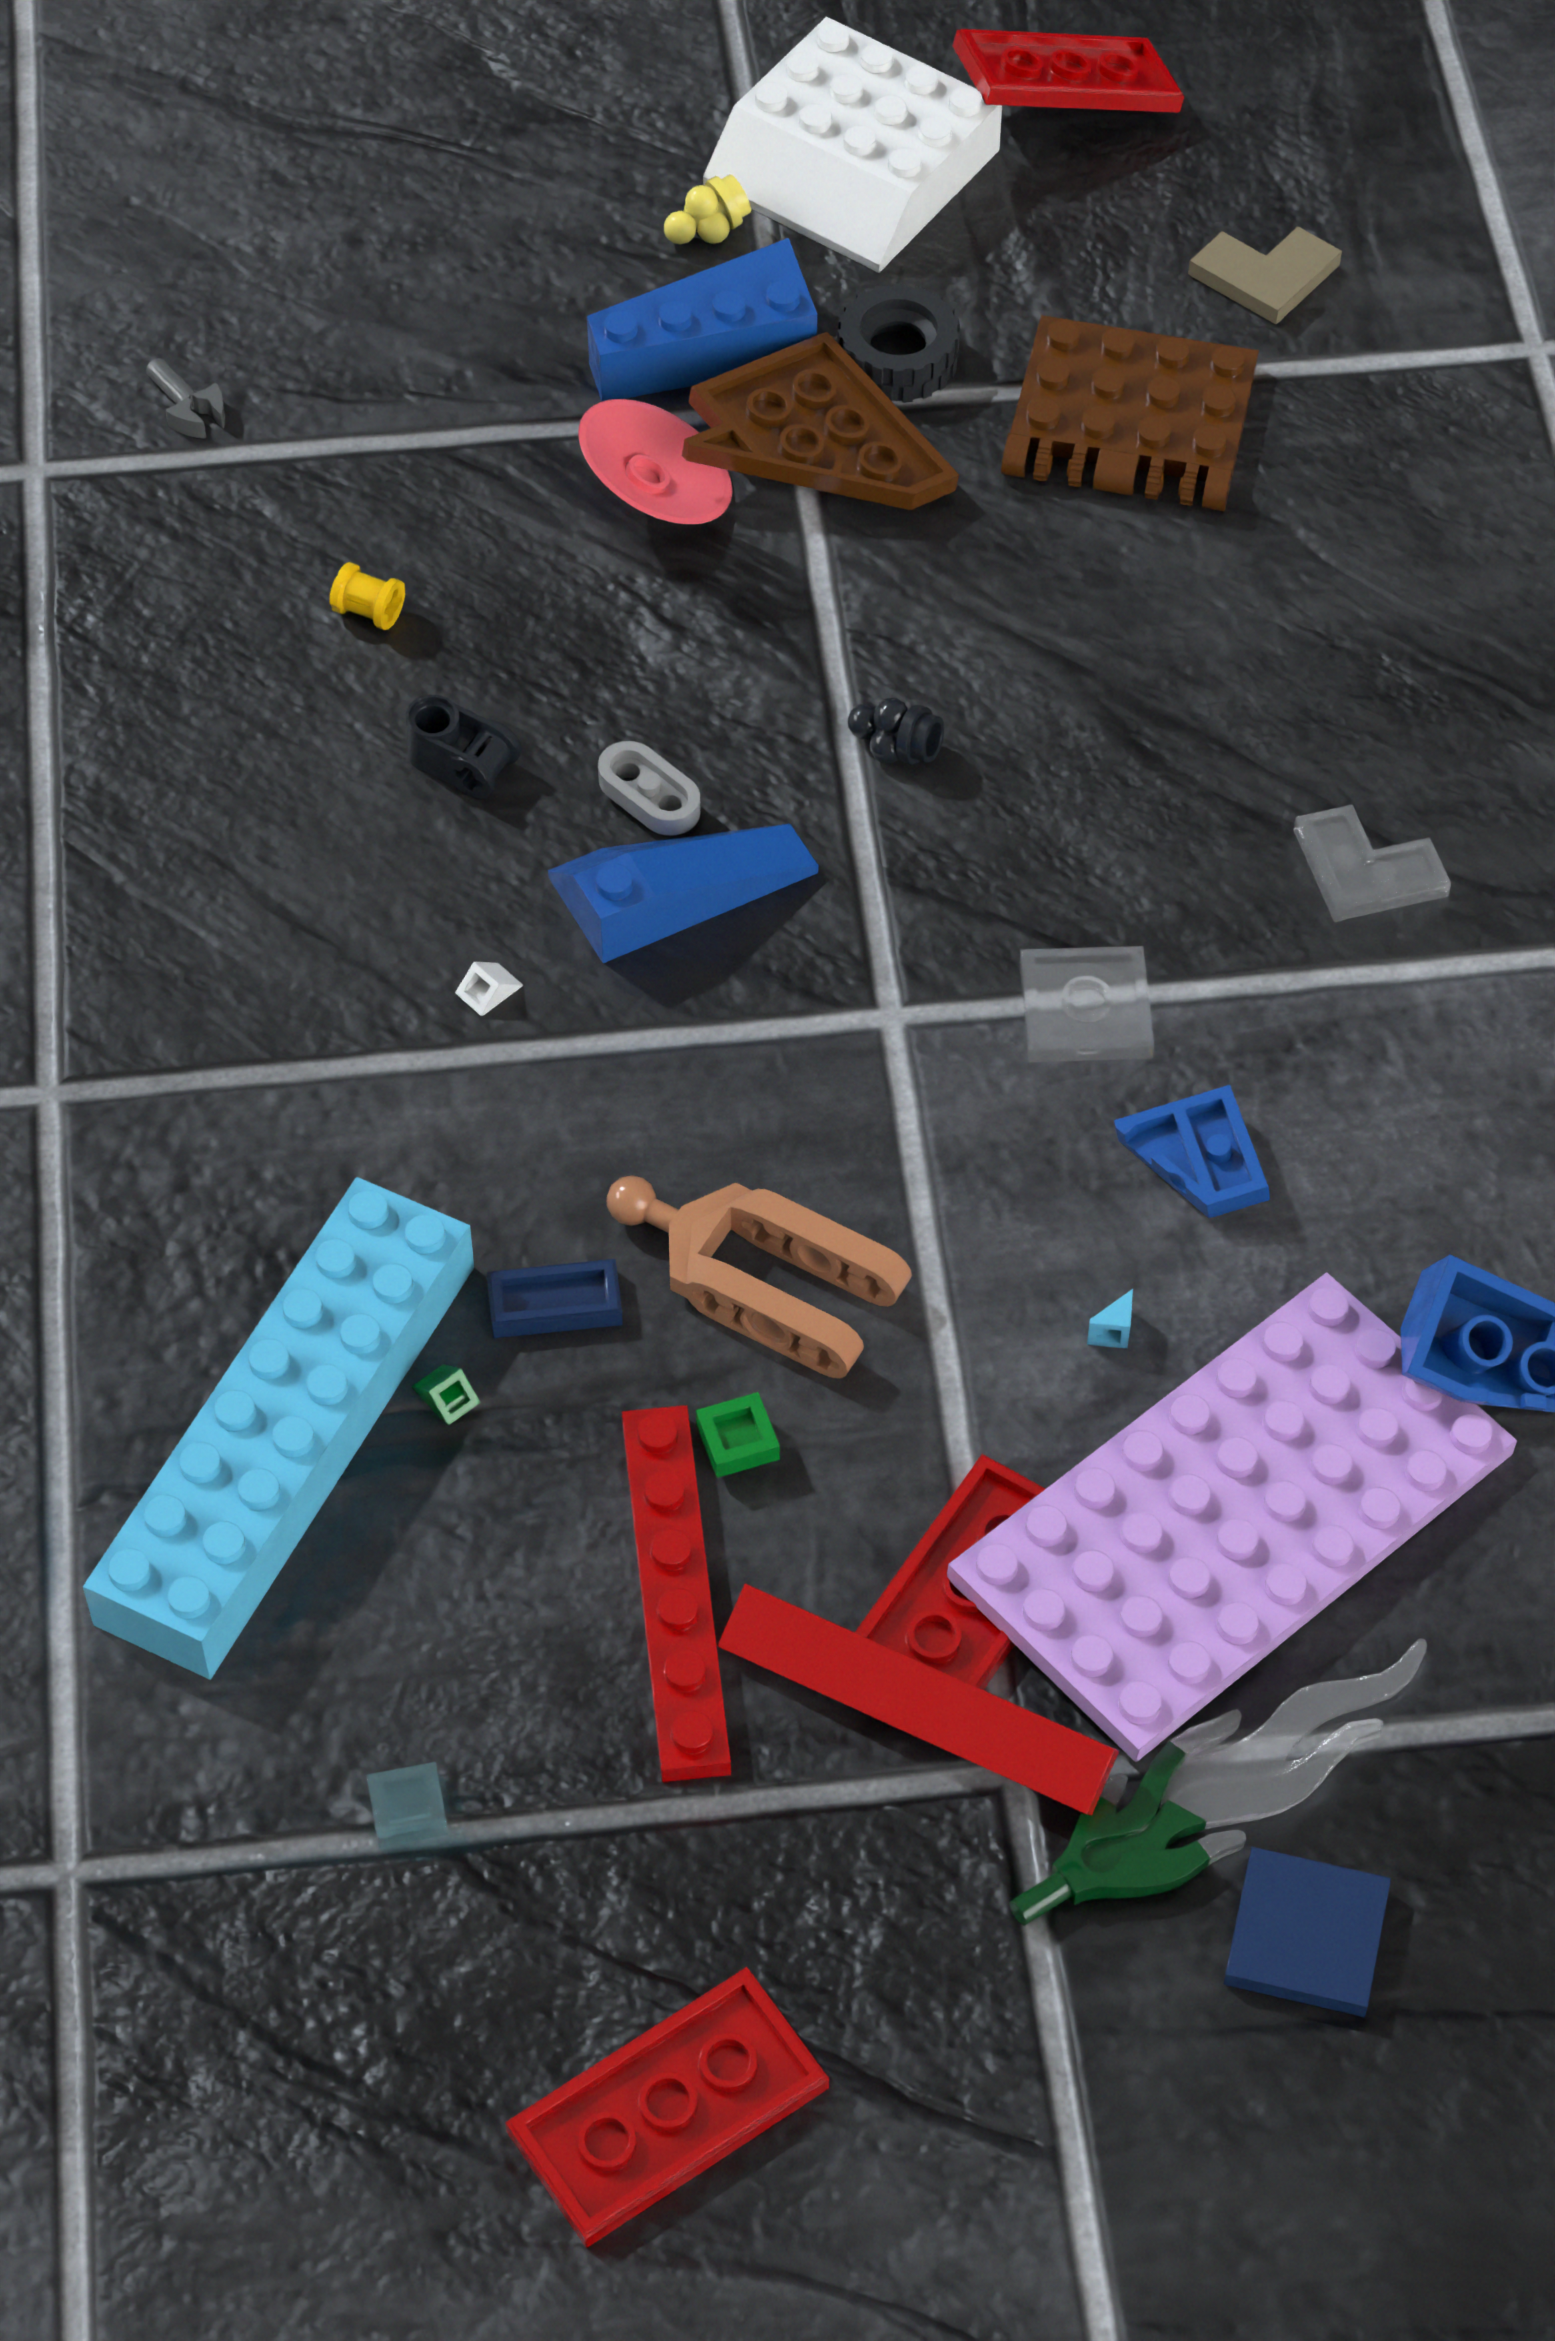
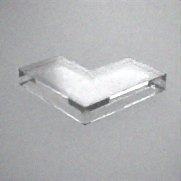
M1353 805L1296 817L1294 832L1334 922L1448 897L1451 882L1430 837L1373 850Z

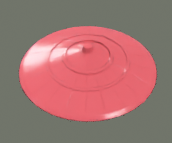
M612 399L599 402L584 413L578 430L579 443L583 455L596 476L620 499L643 513L678 524L706 523L718 518L727 510L732 498V481L729 471L689 462L682 456L684 439L700 433L687 422L657 406L628 399Z

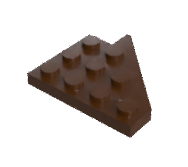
M827 331L691 387L689 404L711 428L684 439L682 456L686 461L907 510H913L956 491L959 474Z

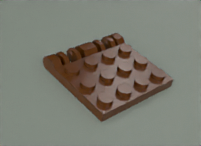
M1041 315L1013 424L1005 444L1001 474L1024 478L1030 454L1037 453L1033 473L1034 480L1046 482L1048 475L1051 473L1053 456L1070 459L1067 468L1069 486L1081 487L1087 462L1097 463L1093 490L1132 496L1138 471L1148 472L1145 498L1158 499L1163 489L1165 475L1181 477L1178 492L1180 504L1192 506L1198 480L1206 481L1202 508L1225 511L1257 368L1259 350Z

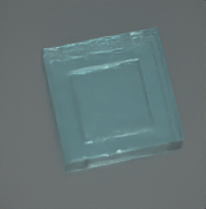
M436 1762L367 1775L379 1848L448 1835Z

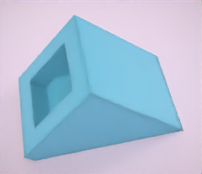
M1133 1289L1090 1319L1087 1345L1128 1348Z

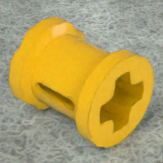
M347 562L341 567L334 579L329 603L333 612L345 614L347 611L372 619L374 625L379 629L389 630L398 619L405 600V584L396 578L384 581L362 573L359 565Z

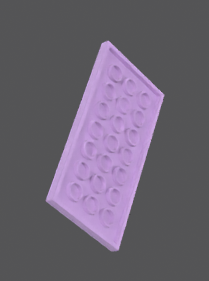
M1326 1272L949 1563L947 1577L964 1596L972 1601L1000 1631H1003L1125 1753L1137 1762L1513 1454L1517 1440L1477 1404L1457 1401L1403 1376L1401 1337Z

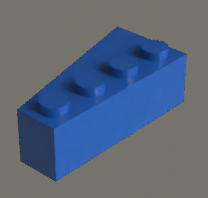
M789 238L588 315L589 365L601 402L694 386L817 336V312Z

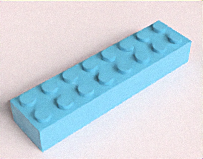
M359 1177L355 1178L83 1585L94 1626L211 1680L473 1271L474 1258L470 1225Z

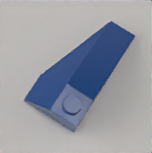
M782 824L601 848L548 870V877L602 963H605L817 874L819 865L791 824Z
M1448 1255L1422 1270L1401 1326L1402 1375L1463 1403L1555 1413V1303L1453 1255Z

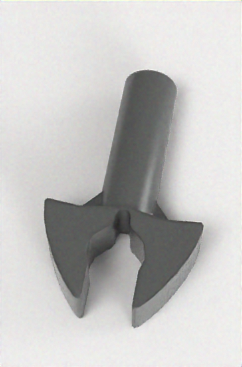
M156 358L148 364L146 369L147 375L176 403V405L166 409L168 427L187 436L205 439L204 421L193 412L196 411L199 414L212 416L214 421L224 429L225 411L222 392L216 382L201 391L193 390L163 359Z

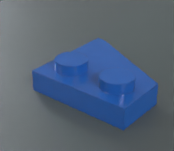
M1230 1085L1114 1120L1118 1141L1208 1218L1270 1200L1267 1181Z

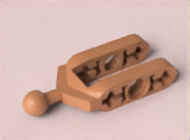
M630 1175L615 1181L611 1185L606 1197L607 1208L611 1216L619 1223L633 1226L647 1222L669 1233L670 1290L686 1297L699 1312L831 1378L840 1379L845 1377L864 1348L860 1336L840 1319L727 1263L711 1258L729 1231L733 1230L755 1246L879 1306L888 1307L893 1305L912 1277L910 1267L896 1252L766 1189H755L752 1191L738 1183H734L677 1209L658 1200L652 1185L647 1180Z

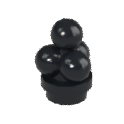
M886 698L878 703L876 707L871 704H859L850 711L847 720L848 728L852 735L861 740L870 739L871 754L881 763H894L897 760L911 765L918 764L920 761L932 762L938 755L944 738V722L940 716L933 715L931 709L918 704L908 709L905 702L897 698Z

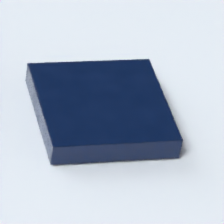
M1251 1846L1223 1985L1365 2017L1391 1878Z

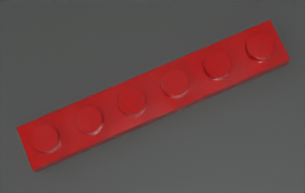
M688 1405L622 1411V1427L662 1782L731 1775V1760Z

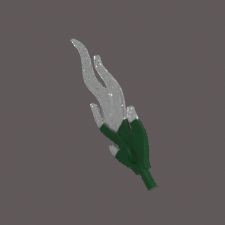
M1418 1639L1397 1663L1381 1673L1353 1679L1320 1682L1300 1688L1281 1703L1268 1721L1255 1732L1224 1750L1195 1757L1200 1751L1223 1741L1235 1733L1240 1726L1242 1717L1240 1711L1237 1709L1229 1711L1213 1720L1190 1727L1169 1740L1155 1756L1131 1802L1117 1814L1116 1808L1125 1792L1128 1778L1123 1773H1117L1109 1778L1105 1783L1092 1816L1081 1813L1068 1847L1052 1865L1051 1876L1009 1902L1015 1918L1020 1924L1026 1926L1066 1899H1069L1076 1905L1082 1901L1098 1898H1131L1163 1893L1181 1886L1220 1858L1242 1850L1245 1846L1246 1835L1240 1830L1212 1833L1181 1848L1168 1849V1847L1180 1838L1196 1832L1260 1820L1282 1813L1304 1801L1321 1785L1334 1767L1356 1745L1380 1737L1384 1724L1383 1721L1377 1718L1348 1722L1325 1738L1305 1757L1299 1760L1286 1761L1292 1750L1307 1734L1322 1723L1342 1714L1363 1709L1393 1698L1412 1681L1426 1652V1641Z

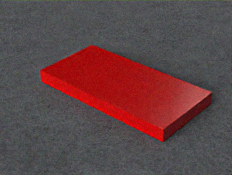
M961 29L956 31L952 45L977 90L981 93L986 105L1179 113L1185 97L1148 38Z
M981 1454L855 1632L984 1690L1015 1644L950 1582V1579L947 1577L948 1564L1046 1488Z
M746 1967L506 2121V2132L584 2246L588 2248L829 2089V2077L748 1967Z

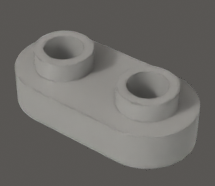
M622 741L607 747L600 755L598 760V777L601 790L650 830L662 835H679L689 831L697 824L701 812L700 792L697 785L648 746L635 741ZM624 778H634L635 780H632V781H624V780H622V779H624Z

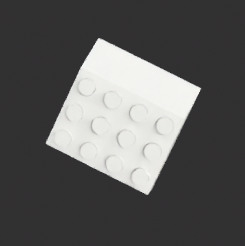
M825 17L734 105L704 173L703 185L714 176L722 179L731 174L745 191L751 209L880 273L999 151L1002 105H986L981 93L976 88L831 18Z

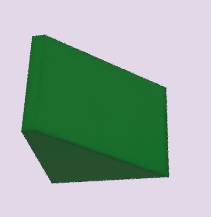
M442 1364L411 1386L446 1425H450L481 1403L462 1369Z

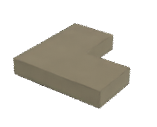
M1300 227L1294 229L1267 255L1260 253L1222 231L1190 260L1188 275L1272 323L1277 324L1340 265L1342 251Z

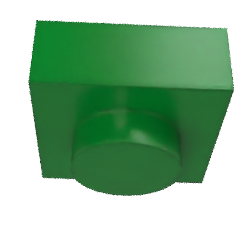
M759 1392L696 1410V1425L716 1478L780 1460V1445Z

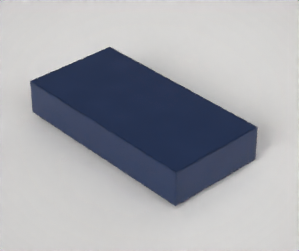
M616 1259L487 1272L493 1339L623 1325Z

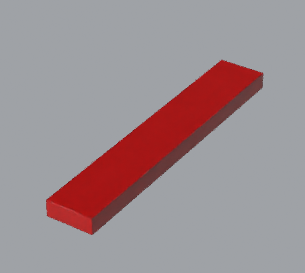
M744 1584L717 1645L724 1650L1087 1815L1092 1816L1119 1753L1117 1749L748 1584Z

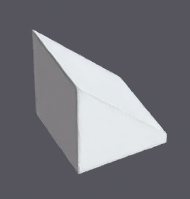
M473 962L455 993L479 1015L483 1016L521 988L523 984L499 963Z

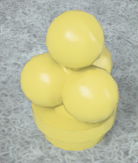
M729 174L722 179L714 176L707 180L705 185L695 186L687 193L684 210L672 212L666 218L664 233L669 241L681 245L689 243L694 238L697 228L698 235L705 242L711 244L720 243L727 238L730 229L733 230L740 226L743 222L742 218L751 213V205L745 191L733 175Z

